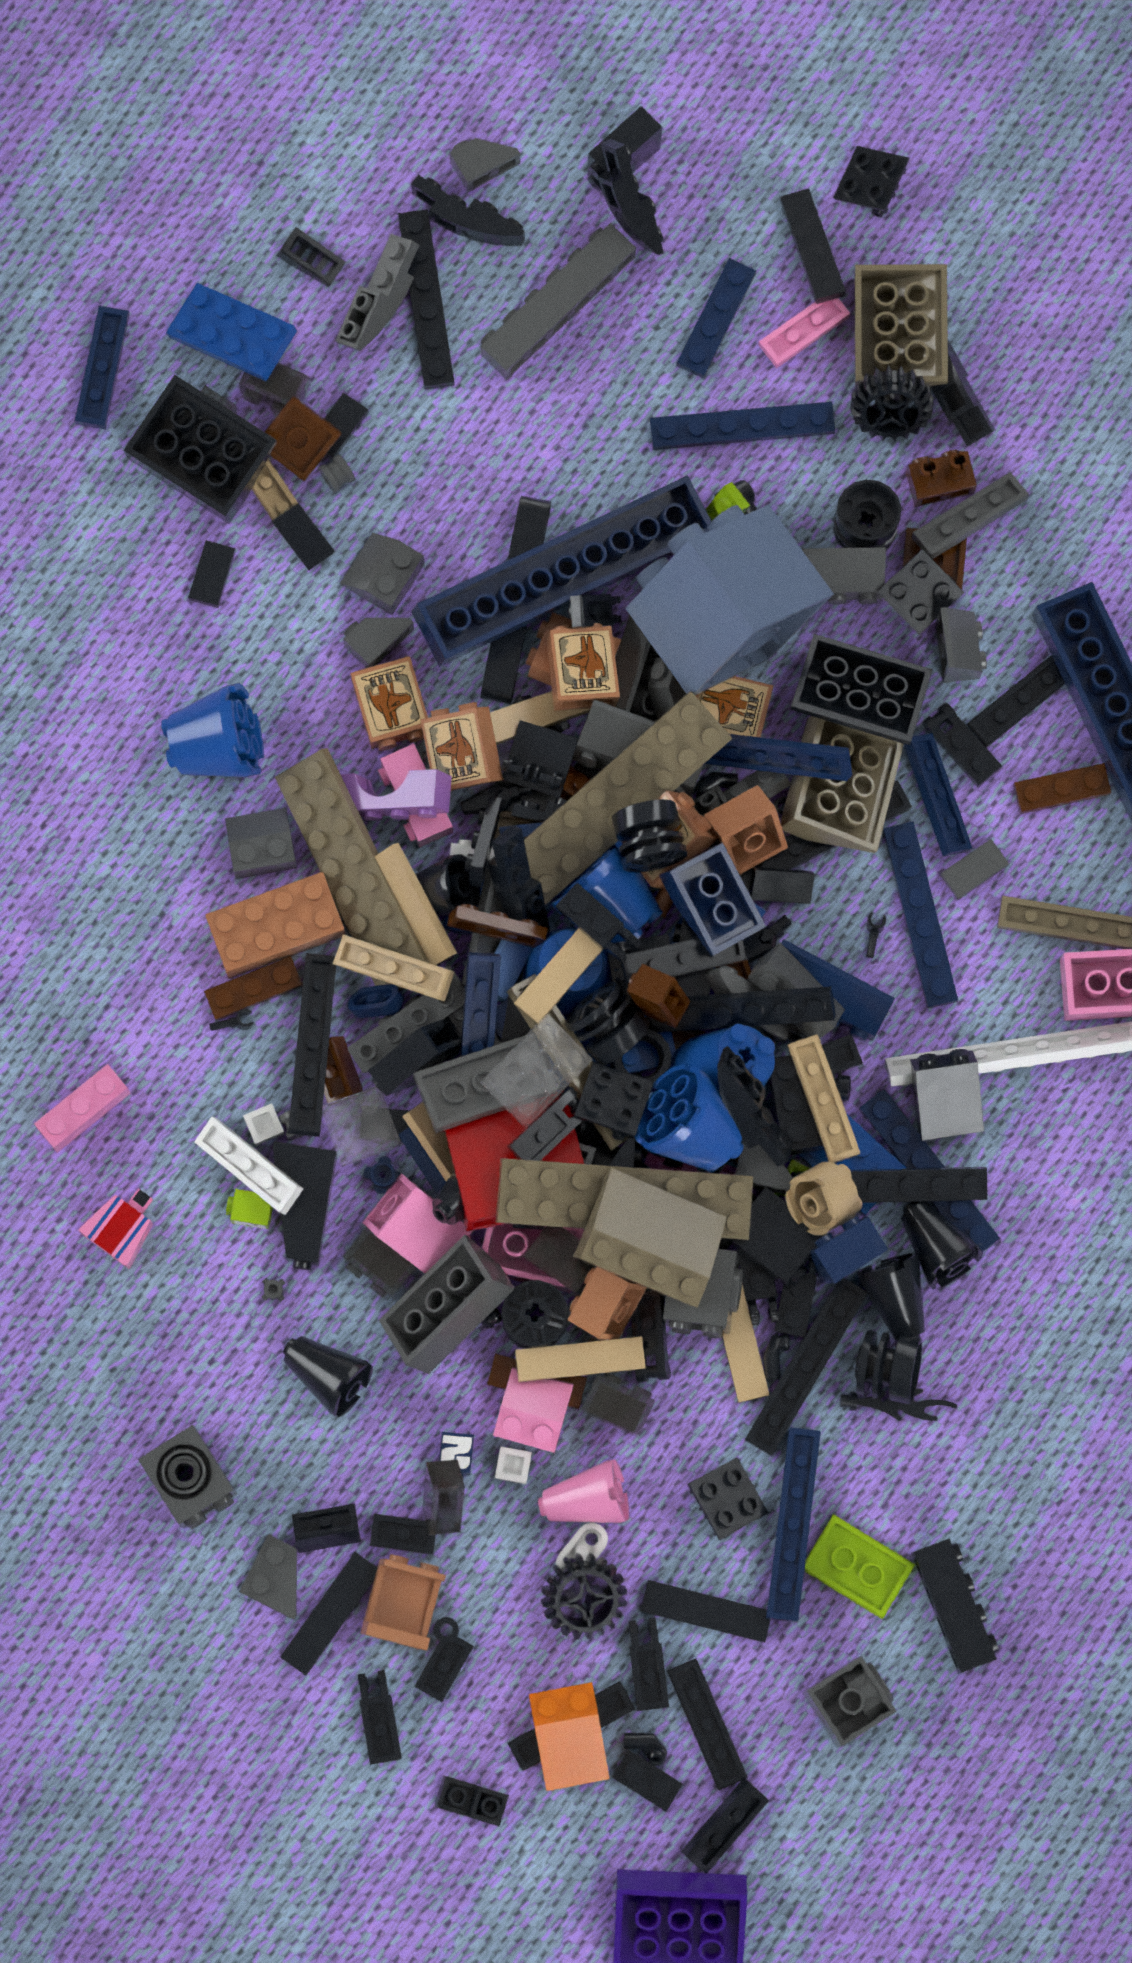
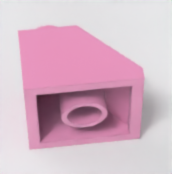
M512 1367L493 1436L555 1453L574 1384L557 1379L518 1382L517 1368Z

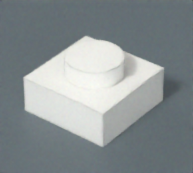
M272 1103L243 1115L256 1146L285 1134Z
M500 1447L495 1479L526 1484L532 1452Z

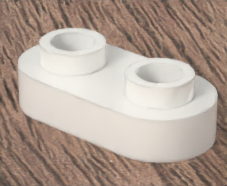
M597 1523L583 1525L560 1552L556 1559V1565L562 1569L565 1567L564 1557L575 1559L577 1553L581 1554L584 1561L589 1553L594 1554L595 1559H597L607 1546L608 1535L606 1530ZM590 1533L598 1537L597 1544L593 1546L588 1545L585 1540L586 1536Z

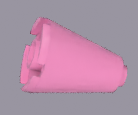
M615 1459L607 1460L543 1490L542 1497L538 1498L542 1517L547 1516L550 1522L622 1523L629 1519V1502L627 1492L623 1493L621 1483L624 1482V1478L618 1462Z

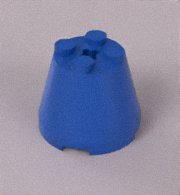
M236 683L224 686L161 721L163 734L168 739L169 749L166 750V758L171 768L177 767L182 775L250 777L262 772L260 766H258V760L264 758L261 726L257 713L253 714L250 705L245 700L249 699V693L242 684Z
M618 840L557 894L558 900H554L551 905L557 910V903L578 883L624 924V927L638 939L643 933L640 929L647 923L651 924L663 911L659 908L641 872L632 873L623 869L622 859L624 857L619 852V847L623 843ZM618 934L611 940L612 943L625 941Z
M565 927L547 933L544 942L536 948L531 947L532 950L523 968V979L525 980L534 974L538 976L578 928ZM605 948L556 1004L565 1020L583 998L600 986L612 982L608 951Z
M735 1024L733 1027L696 1035L687 1040L673 1054L669 1069L687 1063L704 1071L719 1089L717 1065L723 1048L729 1046L735 1055H739L743 1059L747 1070L754 1078L760 1080L764 1087L774 1070L775 1045L770 1038L765 1037L756 1029Z
M684 1063L669 1069L653 1083L656 1090L646 1103L635 1135L636 1141L650 1152L704 1169L709 1173H713L730 1158L736 1159L742 1153L744 1147L741 1142L742 1136L722 1101L720 1090L704 1071Z

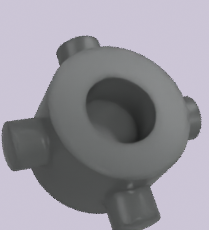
M265 1278L262 1281L265 1294L261 1297L264 1301L267 1299H278L281 1302L285 1298L282 1295V1286L285 1284L283 1279L277 1281Z

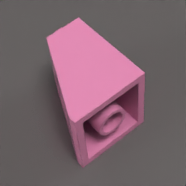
M402 1173L362 1222L376 1237L423 1273H426L463 1235L471 1238L470 1234L473 1232H466L463 1221L454 1225L439 1222L433 1214L432 1201L434 1198Z

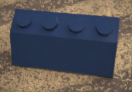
M783 939L781 944L823 987H832L833 997L845 1009L835 1027L841 1024L849 1028V1034H852L856 1039L865 1042L868 1038L873 1041L895 998Z

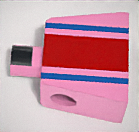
M137 1189L128 1203L115 1195L84 1223L78 1231L130 1269L153 1225L151 1220L143 1215L153 1199L140 1189Z

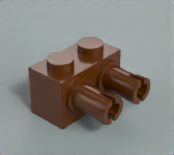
M950 450L942 453L941 457H920L914 459L911 462L912 464H908L906 476L915 507L974 494L977 487L968 451Z

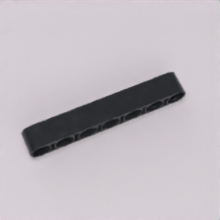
M526 496L520 497L507 561L544 544L551 501ZM527 625L491 642L482 683L481 699L507 704L512 703Z

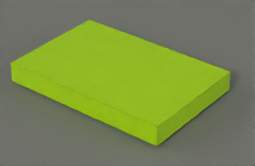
M833 1514L807 1556L804 1572L878 1618L883 1619L916 1564Z

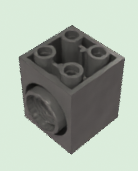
M718 1249L709 1281L698 1308L666 1296L663 1320L667 1326H670L669 1328L672 1329V1332L690 1334L691 1329L700 1330L703 1336L710 1338H722L723 1331L730 1334L732 1312L736 1313L738 1311L743 1279V1269L739 1268L737 1251Z
M194 1425L186 1428L138 1459L178 1525L182 1528L188 1526L192 1530L207 1520L205 1514L213 1509L220 1512L234 1503L232 1497L237 1495V1492ZM184 1467H193V1477L186 1482L180 1481V1471Z
M862 1656L855 1658L802 1692L837 1748L843 1747L897 1712L891 1703L894 1701V1698L876 1668L870 1662L866 1663Z

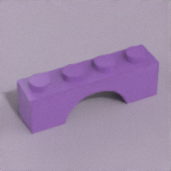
M437 769L410 770L402 785L391 794L385 796H377L371 781L355 773L340 774L360 816L365 820L381 821L382 816L406 820L409 819V815L417 814L422 818H436L438 813H449L452 776Z

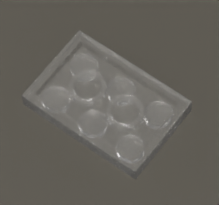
M546 1014L480 1083L523 1127L527 1128L593 1059L550 1015Z

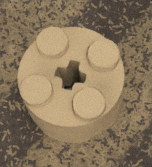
M821 1162L790 1181V1189L786 1191V1203L791 1216L798 1225L803 1222V1224L810 1228L807 1230L810 1234L824 1235L854 1217L861 1210L862 1201L851 1179L850 1169L844 1164L837 1165L832 1162Z

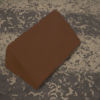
M343 1036L329 1038L324 1089L328 1106H333L364 1094Z

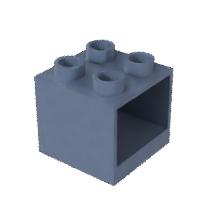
M769 504L744 515L738 505L732 506L710 522L708 525L710 531L706 533L698 523L686 527L667 544L674 554L670 561L666 557L660 558L646 567L636 577V581L643 590L625 609L686 694L691 691L694 695H697L769 660L834 595Z

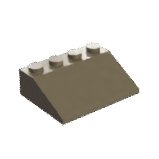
M947 264L855 265V389L857 381L863 380L866 373L874 375L876 368L882 372L886 371L888 365L892 370H898L902 366L905 373L913 369L915 377L922 375L925 383H929V386L947 384Z
M810 716L806 720L801 742L849 748L852 776L848 781L792 775V785L789 787L781 819L782 830L809 841L876 853L904 744Z
M610 1168L573 1257L686 1305L698 1308L712 1272L727 1217Z

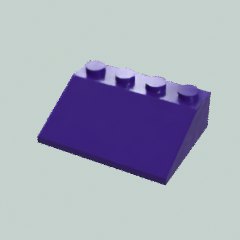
M617 1869L613 1963H743L748 1895L747 1875Z

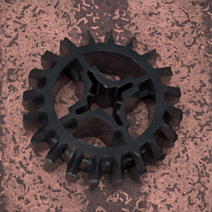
M888 365L886 371L882 372L876 368L874 375L866 373L863 380L857 381L856 389H853L851 394L850 410L856 425H859L861 432L869 431L871 438L879 435L882 442L887 437H892L894 442H896L898 437L902 436L908 439L910 433L918 435L920 427H926L928 419H931L934 403L929 383H925L922 375L915 377L913 369L905 373L902 366L898 370H892ZM875 400V404L870 406L869 404ZM914 402L913 406L909 408V404Z
M577 1553L573 1563H571L568 1557H564L563 1562L566 1566L561 1569L558 1565H554L553 1569L556 1575H546L545 1579L550 1585L541 1587L542 1594L546 1596L541 1599V1605L547 1608L544 1611L546 1619H552L551 1625L554 1629L561 1627L562 1635L567 1636L572 1632L574 1639L577 1640L580 1639L583 1632L587 1639L591 1640L595 1630H597L599 1635L604 1636L605 1632L602 1627L607 1624L610 1628H614L615 1624L612 1618H622L623 1614L617 1607L627 1606V1601L621 1597L627 1594V1588L621 1585L624 1581L623 1576L616 1574L617 1568L614 1564L607 1566V1560L604 1557H600L596 1561L594 1554L589 1553L584 1561L581 1554ZM586 1575H595L604 1579L607 1582V1586L600 1587L599 1584H589ZM575 1578L573 1586H571L569 1589L563 1590L565 1586ZM584 1587H585V1589H586V1591L588 1592V1594L585 1595L584 1606H583V1604H582V1602L580 1601V1599L583 1598ZM601 1603H604L602 1608L598 1612L593 1614L595 1607ZM560 1607L577 1608L582 1618L568 1616L561 1611Z

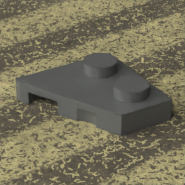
M268 1534L239 1592L295 1620L297 1616V1548Z

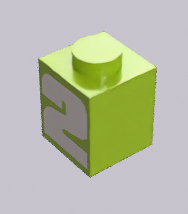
M235 1189L234 1197H228L226 1215H231V1223L269 1230L273 1207L255 1192Z

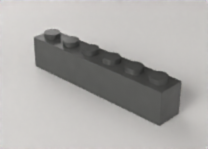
M611 223L604 229L602 227L598 228L590 236L589 244L583 249L577 248L568 257V263L561 270L556 268L550 273L546 279L547 283L540 290L536 288L527 295L524 300L525 304L518 311L513 309L505 316L502 321L504 324L496 332L491 330L481 340V356L506 380L636 257V247Z

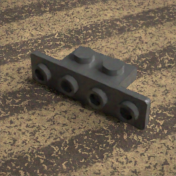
M453 980L445 1002L426 995L421 997L417 995L403 1005L404 1009L395 1015L383 1017L378 1022L379 1026L348 1046L349 1053L363 1073L369 1072L370 1068L419 1027L445 1019L464 1006V996Z

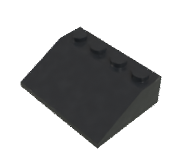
M174 375L123 451L130 461L230 524L247 499L277 440Z
M813 634L790 710L910 746L933 669Z

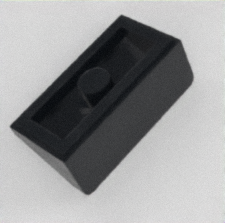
M294 503L271 521L307 570L312 569L335 553L334 549L299 503Z
M355 1503L292 1514L295 1541L299 1553L361 1542Z

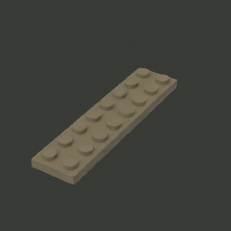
M691 691L524 839L531 878L541 882L545 905L618 841L613 827L612 815L636 803L658 800L666 790L673 792L732 739L728 732Z
M328 748L317 751L275 776L278 786L320 872L324 873L331 895L351 937L429 963L374 857L379 853ZM371 977L375 986L390 984ZM397 986L400 991H402V990L405 989V988H402V987Z
M500 1158L496 1223L585 1229L609 1169L613 1168L726 1216L727 1219L721 1238L749 1240L753 1176Z

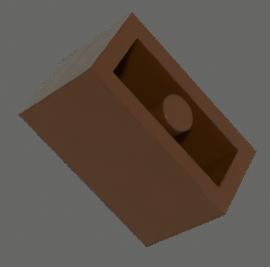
M642 964L638 972H635L629 980L627 992L643 1015L676 1029L690 1004V1000L676 979Z

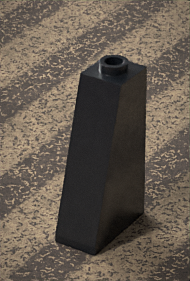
M274 1141L275 1166L303 1188L286 1215L281 1213L286 1259L288 1262H293V1268L311 1270L312 1265L319 1266L337 1152Z

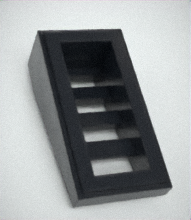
M297 227L294 228L276 254L284 262L328 288L346 263ZM298 242L301 244V247L294 254L291 252V249ZM308 248L312 252L307 260L304 261L301 257ZM320 255L323 258L315 269L311 264L316 256ZM330 261L333 265L325 276L321 271L326 263Z

